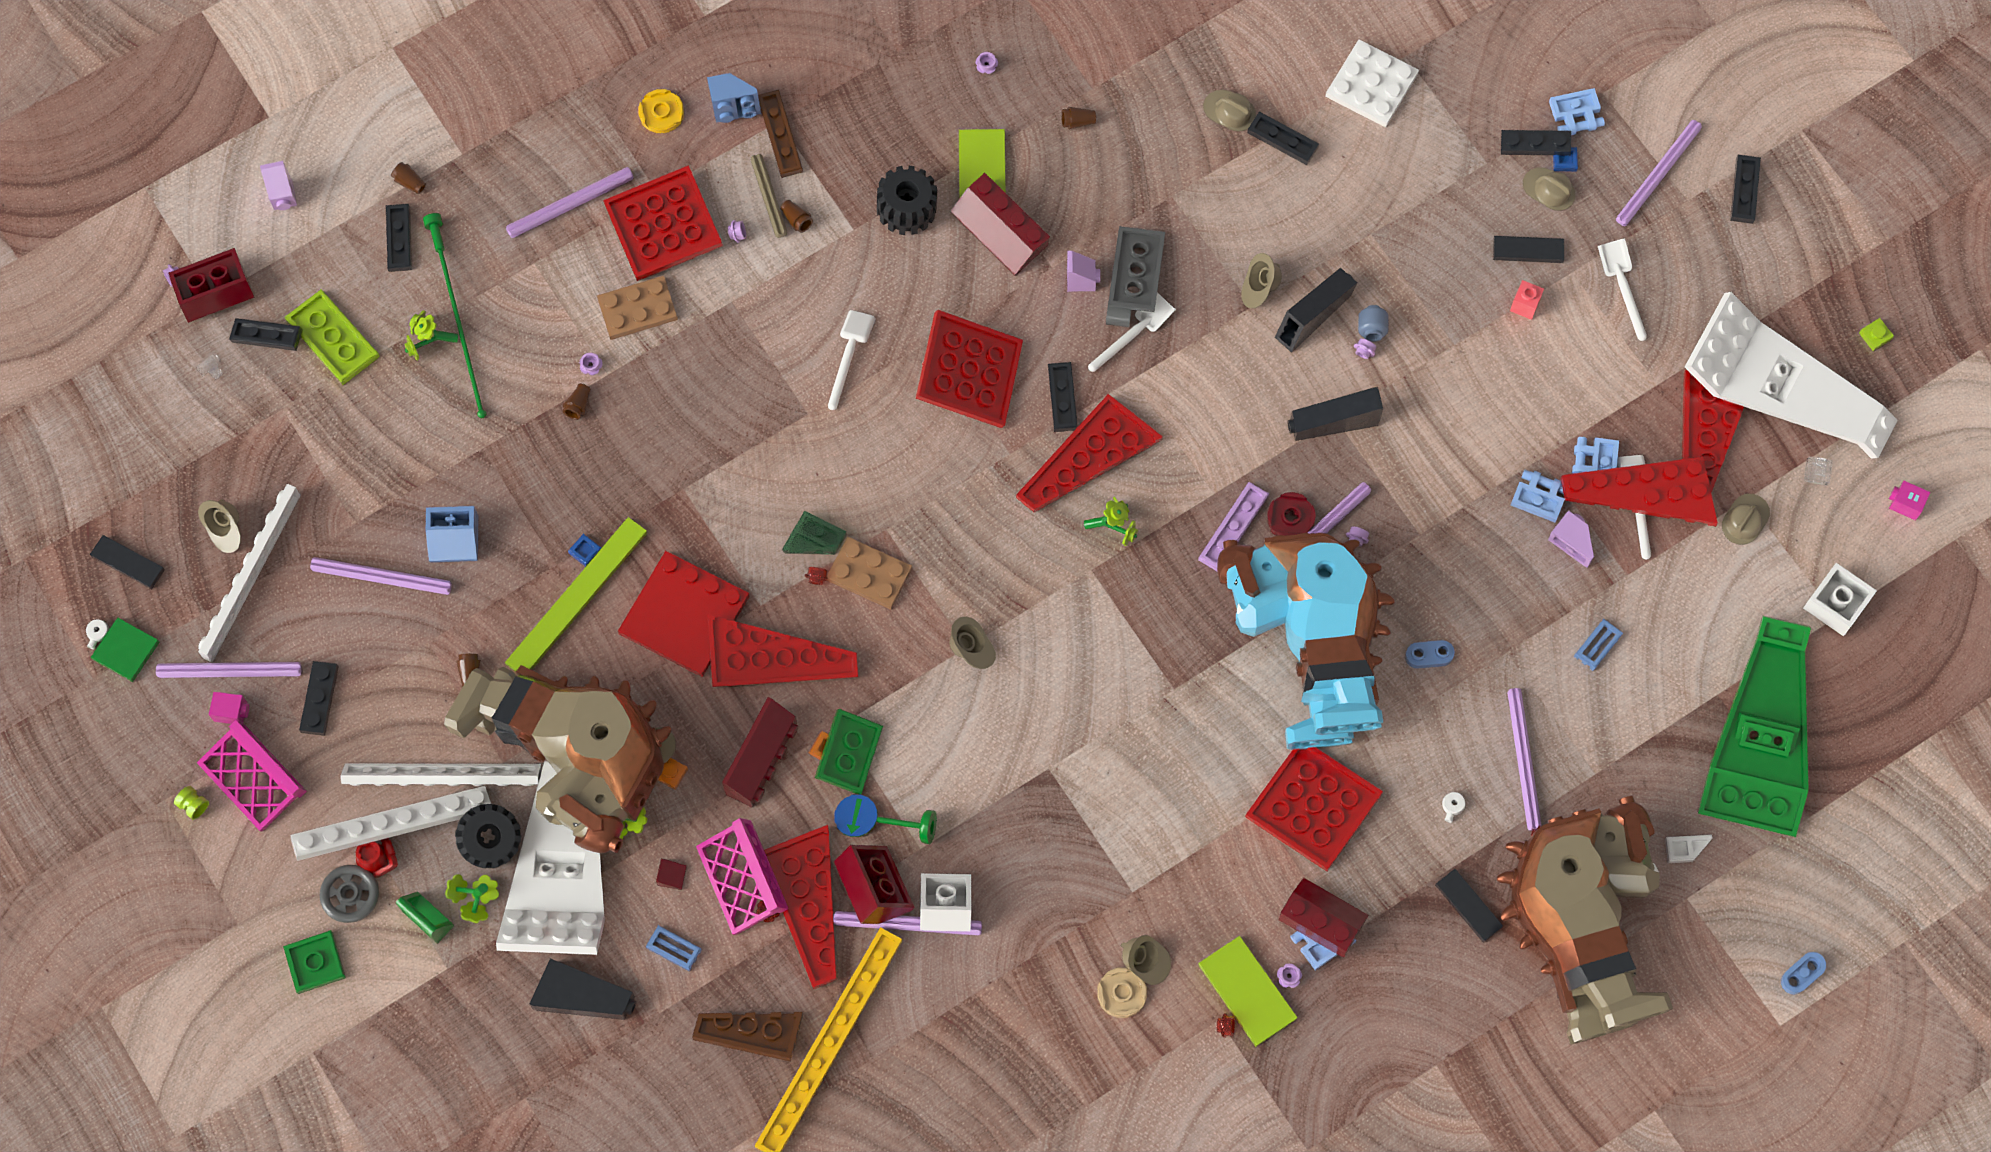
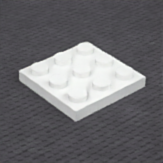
M1358 40L1327 90L1325 97L1387 127L1416 79L1419 70Z

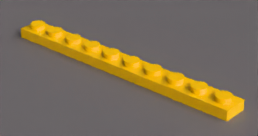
M880 927L754 1146L756 1149L762 1152L783 1151L901 945V938Z

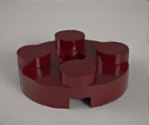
M1295 492L1281 494L1280 497L1271 502L1267 513L1270 530L1276 536L1308 533L1313 528L1316 518L1313 505L1307 501L1304 495ZM1293 511L1294 516H1298V519L1288 521L1285 515Z

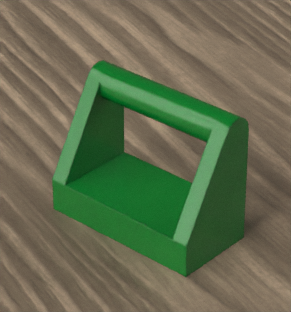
M418 891L402 896L396 901L398 908L437 944L454 927V924Z

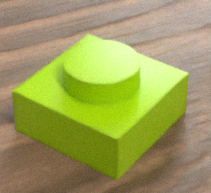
M1880 318L1859 332L1872 351L1891 341L1894 337Z

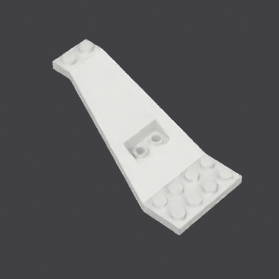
M1732 292L1724 293L1685 365V368L1714 397L1856 443L1870 458H1879L1898 421L1878 401L1760 322Z
M544 761L537 791L557 774L547 761ZM536 791L496 941L497 951L597 955L605 923L600 853L592 852L576 845L572 830L564 825H556L547 821L535 808Z

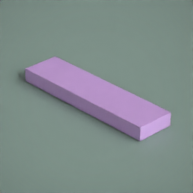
M1248 482L1198 560L1218 572L1217 563L1219 553L1224 549L1223 542L1227 540L1240 541L1269 497V493Z

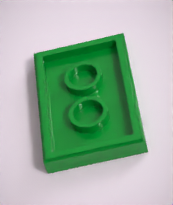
M837 709L815 778L852 793L862 794L883 725L842 709Z

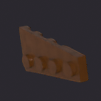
M755 1012L736 1015H732V1013H699L692 1038L699 1042L791 1062L803 1012H794V1014H781V1012L756 1014Z

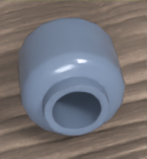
M1370 305L1359 313L1358 332L1364 339L1376 342L1388 334L1389 315L1386 310L1377 305Z

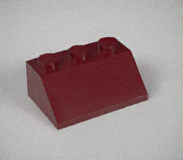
M235 248L168 273L179 306L188 323L255 298Z
M850 845L834 861L861 924H881L915 908L887 846Z
M1303 877L1280 912L1279 921L1344 958L1369 915Z

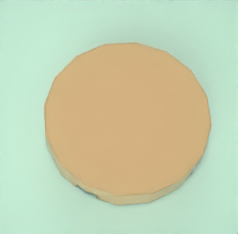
M1115 968L1108 971L1099 982L1097 998L1101 1008L1107 1014L1116 1018H1128L1136 1015L1143 1008L1147 999V986L1130 969Z

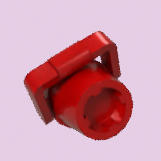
M389 838L381 839L382 845L370 842L358 845L356 848V864L370 871L375 878L385 875L398 866L396 853Z

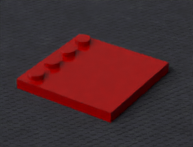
M689 165L603 200L637 281L723 246Z
M937 310L933 317L915 399L1003 428L1006 424L1023 340Z
M665 550L617 632L638 645L703 677L711 664L708 614L736 621L750 594Z
M1316 747L1293 749L1248 810L1245 817L1328 872L1383 795V791Z

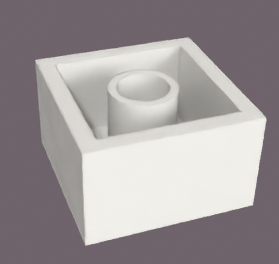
M1835 563L1803 609L1844 636L1877 590Z
M921 873L920 930L970 931L971 874Z

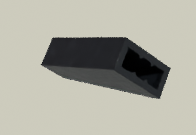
M1339 268L1287 310L1274 338L1292 353L1351 297L1358 282L1342 268Z
M1373 387L1293 410L1291 418L1287 420L1289 433H1293L1295 441L1379 426L1383 412L1378 387Z
M550 958L529 1005L533 1010L541 1012L625 1020L628 1014L631 1015L637 1001L634 1000L633 992Z

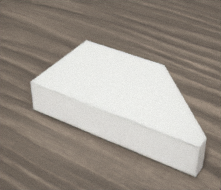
M1712 835L1666 837L1665 845L1668 863L1693 862L1711 841Z

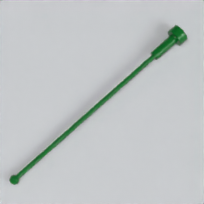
M431 213L423 217L425 229L431 231L435 251L439 253L478 406L477 416L482 419L486 417L487 413L482 407L443 254L445 248L440 232L443 221L441 214Z

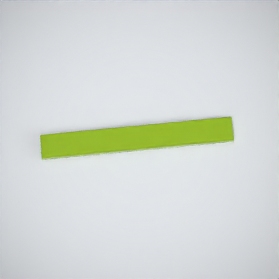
M628 517L510 655L505 664L515 672L520 665L532 670L647 535V530Z

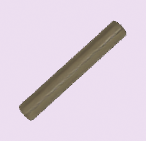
M761 154L753 155L751 163L775 237H784L787 235V229L763 156Z

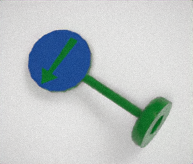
M851 795L844 798L838 804L834 812V821L837 828L849 837H861L868 834L875 827L876 822L919 829L920 841L930 845L935 836L937 814L934 810H926L921 817L920 823L878 817L877 808L872 800L863 795Z

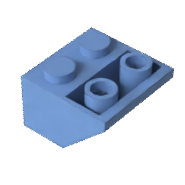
M731 73L707 77L716 123H728L734 119L752 118L761 114L758 92L755 87Z
M474 506L426 508V539L429 562L478 561L479 516Z

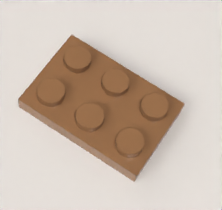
M664 276L597 295L610 340L678 320Z
M847 537L826 576V581L891 610L912 570V565Z

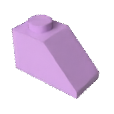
M279 161L261 165V173L273 209L287 210L292 206H296L293 181L284 162Z
M1068 251L1067 292L1095 291L1096 283H1100V269L1095 268V260L1074 251Z
M1568 511L1553 529L1548 540L1588 568L1594 557L1588 524L1585 523V520L1580 515L1572 514Z

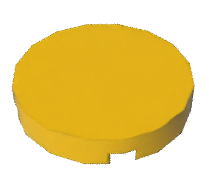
M656 89L644 96V99L638 106V114L642 125L649 131L668 133L675 130L681 124L684 118V105L677 94L675 95L667 89Z

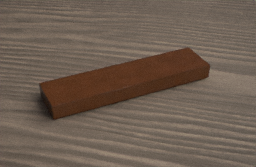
M779 89L759 94L760 109L781 178L803 173L802 164Z

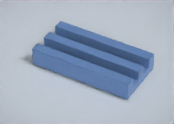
M1603 619L1575 653L1574 657L1577 660L1578 658L1582 660L1581 663L1590 666L1589 669L1594 671L1623 635V632ZM1603 627L1608 628L1588 655L1585 656L1583 652ZM1612 632L1616 634L1593 662L1591 658Z
M659 925L646 945V949L689 972L693 963L696 962L697 956L702 951L700 947ZM661 933L692 950V955L659 938V934ZM654 942L688 959V962L686 963L654 946Z

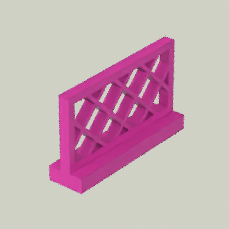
M235 720L229 726L230 730L197 764L255 827L262 832L297 797L301 798L307 790L244 723ZM234 737L238 742L237 752H226V743ZM213 756H220V770H211L206 763ZM226 756H237V768L235 770H225ZM242 756H251L254 759L253 769H242ZM225 773H236V787H227L224 784ZM241 773H253L251 787H241ZM258 773H267L269 775V786H257ZM240 790H252L251 804H243L240 801ZM257 790H269L268 804H256ZM274 790H283L288 795L282 803H273ZM256 807H268V815L260 823L256 819Z
M739 818L732 822V826L696 846L733 935L745 931L775 913H782L789 909L751 820ZM734 832L737 837L735 849L725 846L728 836ZM711 845L719 847L715 860L710 859L705 850ZM724 849L733 852L729 865L720 862ZM739 854L745 856L747 861L744 871L735 868ZM719 866L728 869L724 882L719 881L716 876ZM733 871L743 874L739 887L729 884ZM748 876L754 878L756 882L753 893L744 890ZM728 888L737 891L733 904L728 903L725 898ZM743 893L752 896L748 910L739 907ZM757 898L763 900L767 908L761 914L753 912ZM737 910L747 913L744 923L738 927L735 922Z

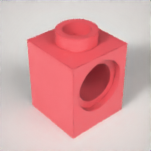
M1522 280L1510 311L1532 320L1544 288Z

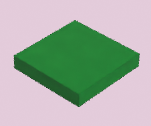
M117 617L90 658L127 680L134 682L160 642L158 639Z
M332 930L283 946L297 994L346 978Z

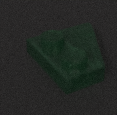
M804 511L783 546L782 551L785 554L835 555L844 541L847 532Z

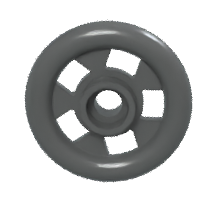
M343 865L334 869L325 877L320 888V903L323 910L332 919L343 923L357 922L367 917L375 908L379 898V886L376 878L370 871L358 865ZM354 875L363 878L360 885L351 881ZM338 878H342L345 882L336 889L333 883ZM362 890L369 891L367 901L361 900ZM354 891V895L351 898H346V893ZM337 896L341 903L336 907L330 901V898ZM346 906H357V911L347 913Z

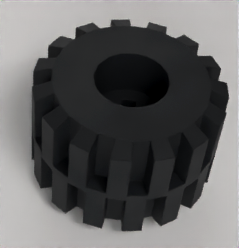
M909 165L908 169L898 166L896 167V172L889 170L886 172V178L882 177L880 179L879 188H877L876 210L877 216L880 215V222L883 225L888 223V230L894 232L897 229L899 230V235H905V231H911V235L918 234L919 228L924 231L928 228V222L932 223L934 221L938 190L937 185H934L932 176L926 177L925 170L915 171V166Z
M495 804L477 805L468 810L459 820L455 831L456 846L461 856L472 865L485 869L497 868L508 863L516 855L522 837L520 833L521 828L515 816L505 807ZM491 829V834L495 836L494 840H489L488 843H485L481 833Z

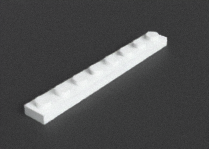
M287 484L285 489L279 492L274 510L268 513L265 527L262 532L260 531L256 535L252 551L248 552L245 556L241 572L235 575L230 593L226 594L221 602L222 608L220 612L211 620V629L207 636H204L199 643L198 652L203 659L213 663L300 498L296 487Z
M345 763L341 773V784H350L352 786H359L361 784H374L376 786L386 784H399L401 786L411 784H423L425 786H433L435 784H448L449 786L472 784L474 786H482L484 784H497L498 786L521 784L523 786H532L539 783L541 764Z
M482 786L291 835V842L296 859L299 861L460 820L471 808L477 805L491 804L486 787Z

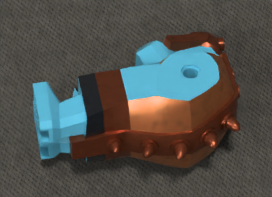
M1300 533L1290 536L1277 535L1265 538L1263 546L1257 549L1252 545H1238L1237 540H1227L1223 542L1224 549L1219 553L1217 563L1220 584H1226L1227 588L1232 589L1237 608L1236 624L1240 632L1255 637L1285 623L1287 644L1299 660V662H1296L1297 676H1301L1303 692L1301 702H1303L1304 706L1309 705L1310 718L1286 728V746L1289 750L1347 745L1352 743V738H1354L1353 732L1376 730L1382 727L1383 716L1382 710L1377 706L1379 696L1373 669L1376 665L1381 664L1383 660L1379 656H1373L1369 648L1373 638H1377L1378 635L1388 636L1391 634L1389 628L1380 624V620H1377V614L1381 606L1393 605L1395 600L1389 594L1380 592V589L1376 588L1373 575L1379 572L1382 566L1378 563H1361L1355 557L1354 550L1360 545V542L1355 539L1341 543L1326 533Z

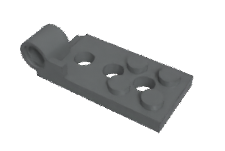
M1119 226L1106 325L1129 327L1131 310L1155 312L1165 232ZM1135 248H1143L1146 252L1136 254L1133 250ZM1133 267H1139L1143 271L1139 274H1135L1130 269H1132ZM1134 286L1139 288L1140 291L1138 293H1131L1128 291V288Z

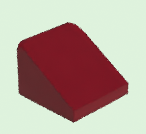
M661 858L656 879L657 885L682 890L687 865Z

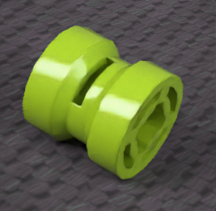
M187 786L178 793L174 804L179 809L186 810V815L195 820L206 811L209 801L203 796H198L197 791L192 786Z

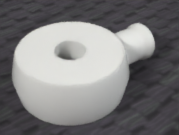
M96 619L87 625L86 634L90 639L87 645L88 648L95 649L97 642L103 640L109 631V626L106 622Z
M1451 792L1443 798L1442 806L1447 813L1446 822L1452 823L1454 815L1464 811L1466 803L1461 794Z

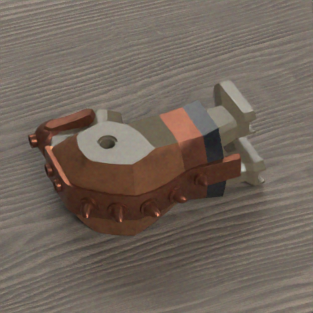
M522 665L516 670V673L519 674L518 676L512 670L505 667L498 669L494 677L478 668L474 669L448 711L444 722L445 727L450 733L465 738L474 728L489 736L495 732L504 744L519 745L530 753L533 759L544 763V761L549 762L557 774L537 791L535 808L550 823L564 825L572 830L573 836H575L574 843L581 848L596 853H606L609 851L617 853L623 844V839L619 838L624 828L623 822L626 818L636 821L663 771L664 760L660 747H662V742L669 737L671 727L664 726L657 730L655 727L651 728L649 722L651 721L650 717L656 710V701L651 700L643 706L637 705L630 696L631 687L627 680H623L618 689L611 690L599 687V679L594 675L590 678L589 684H585L584 687H568L567 676H562L559 680L553 681Z
M1633 795L1619 799L1620 805L1608 809L1606 815L1601 814L1600 808L1588 812L1586 809L1572 813V816L1563 819L1562 816L1548 820V823L1537 829L1528 841H1512L1507 843L1506 849L1515 853L1519 862L1517 868H1513L1512 871H1505L1497 876L1499 883L1509 884L1510 888H1512L1510 904L1501 913V919L1507 921L1515 918L1523 926L1525 936L1520 941V949L1538 946L1548 958L1547 964L1541 967L1540 970L1543 974L1553 976L1557 998L1560 1001L1563 1013H1567L1569 1020L1567 1036L1570 1045L1632 1027L1638 1021L1669 1012L1673 1009L1667 992H1637L1632 978L1637 975L1635 973L1637 968L1627 948V936L1623 930L1621 931L1619 926L1622 907L1617 897L1645 898L1659 888V871L1651 860L1648 848L1650 837L1655 834L1647 811L1642 805L1635 802Z

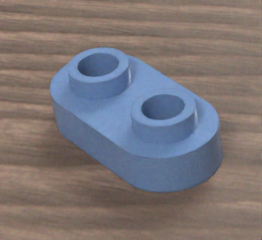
M1444 640L1417 642L1407 648L1405 659L1409 666L1417 669L1440 667L1451 663L1455 651L1452 644ZM1444 649L1447 654L1441 655L1438 650ZM1420 651L1423 656L1416 657L1414 652Z
M1816 952L1805 954L1782 975V988L1789 994L1796 995L1801 993L1824 973L1826 969L1825 959ZM1813 963L1815 970H1810L1807 964ZM1791 978L1795 979L1797 986H1792L1789 980Z

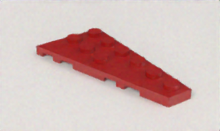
M1685 370L1683 379L1682 459L1704 458L1712 493L1744 406L1714 397L1688 370Z
M1107 394L1016 494V499L1035 513L1162 441L1163 436L1111 395Z
M708 614L712 687L858 677L856 652Z
M825 825L764 850L789 908L783 911V914L813 989L837 980L829 826Z

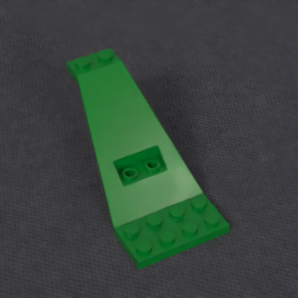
M1762 615L1755 643L1709 765L1697 811L1698 814L1796 837L1809 791L1805 650L1811 631L1810 626ZM1755 730L1758 732L1756 738L1749 737L1751 731ZM1775 737H1782V742L1780 744H1775Z

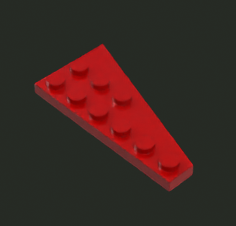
M1703 457L1566 474L1560 478L1565 501L1593 506L1598 504L1609 506L1610 509L1616 510L1621 508L1632 510L1634 513L1656 517L1684 519L1685 522L1707 523L1708 526L1714 527L1718 524Z

